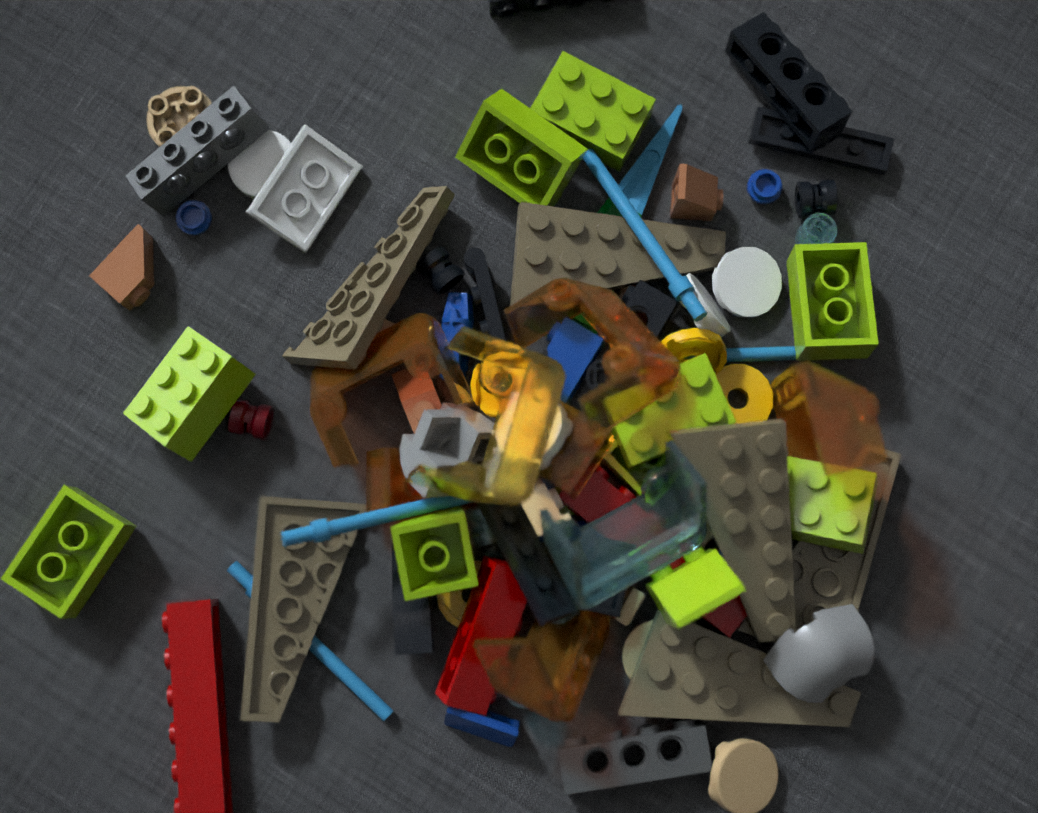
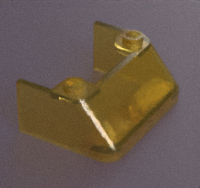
M462 326L450 341L448 349L481 360L479 382L486 392L502 398L482 466L465 461L456 464L449 473L419 464L408 474L406 481L461 500L510 506L519 505L527 501L534 492L565 384V371L562 365L553 358Z

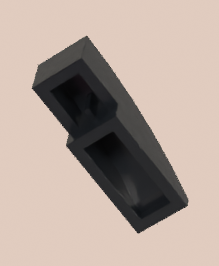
M392 544L395 655L434 652L432 596L409 601L404 600L394 544Z

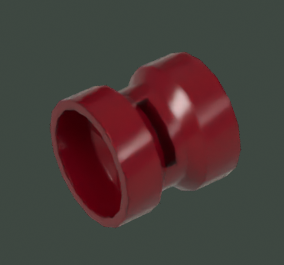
M238 398L232 406L230 413L229 432L238 435L247 432L252 434L253 438L266 440L272 427L274 407L266 404L254 406L251 405L249 400Z

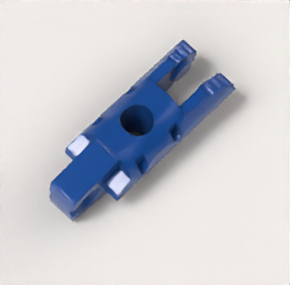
M448 293L442 317L438 375H440L439 378H442L441 380L451 382L454 385H462L466 379L468 361L471 355L474 325L473 296L468 293Z

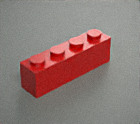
M484 555L477 574L479 586L472 588L435 694L446 706L486 716L489 705L496 699L497 682L501 671L509 663V649L514 636L521 629L522 613L527 600L508 563Z

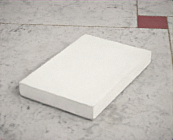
M305 124L245 213L306 253L363 166Z

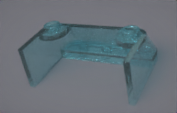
M673 440L665 443L666 465L655 467L644 476L640 496L582 528L572 519L555 521L546 508L539 511L544 543L571 597L580 609H589L693 551L704 540L706 536L707 482Z

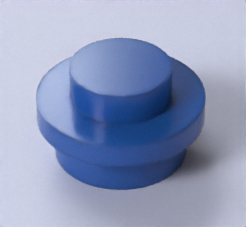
M758 170L748 180V195L759 204L773 203L782 192V181L771 170Z
M197 200L183 203L176 212L178 227L188 235L204 233L212 221L209 208Z

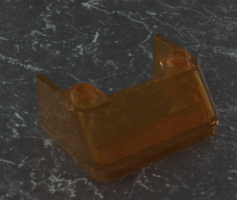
M557 278L504 310L514 341L519 350H523L549 334L557 321L562 324L565 317L573 319L579 314L590 323L612 348L603 358L604 371L610 380L579 399L590 435L594 440L669 393L681 382L682 373L677 358L628 306L608 288L569 278Z
M417 313L377 333L366 351L364 360L356 369L316 366L313 369L310 380V415L334 468L354 467L359 464L341 425L347 415V405L342 394L402 363H405L409 373L418 379L427 380L442 374L456 406L469 408L476 406L469 385L439 322L433 316Z
M809 361L791 365L771 381L770 386L773 391V405L777 419H782L786 422L787 456L822 462L826 476L888 461L876 418L879 415V405L874 393H868L864 387Z
M580 541L541 542L577 610L568 617L542 627L537 619H535L526 639L476 640L473 646L488 675L490 684L498 694L552 722H571L576 715L609 635L610 617L609 615L582 609L590 566Z

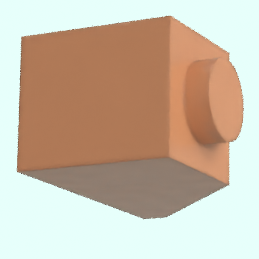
M679 164L672 183L670 218L712 221L716 210L721 211L723 205V189H718V177L688 164Z
M139 224L89 275L128 310L143 304L150 295L149 290L154 286L153 237Z
M425 362L391 374L414 434L423 411L440 410L442 406Z

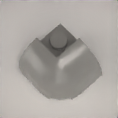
M443 402L440 410H424L415 434H403L400 463L404 476L424 498L447 497L464 493L465 485L470 483L479 473L486 475L499 448V427L481 413L454 403Z
M853 604L814 612L812 616L814 618L813 622L805 625L796 633L793 629L789 628L764 658V662L774 678L786 691L796 698L810 703H822L833 689L843 686L850 678L868 674L873 664L875 650L872 634Z

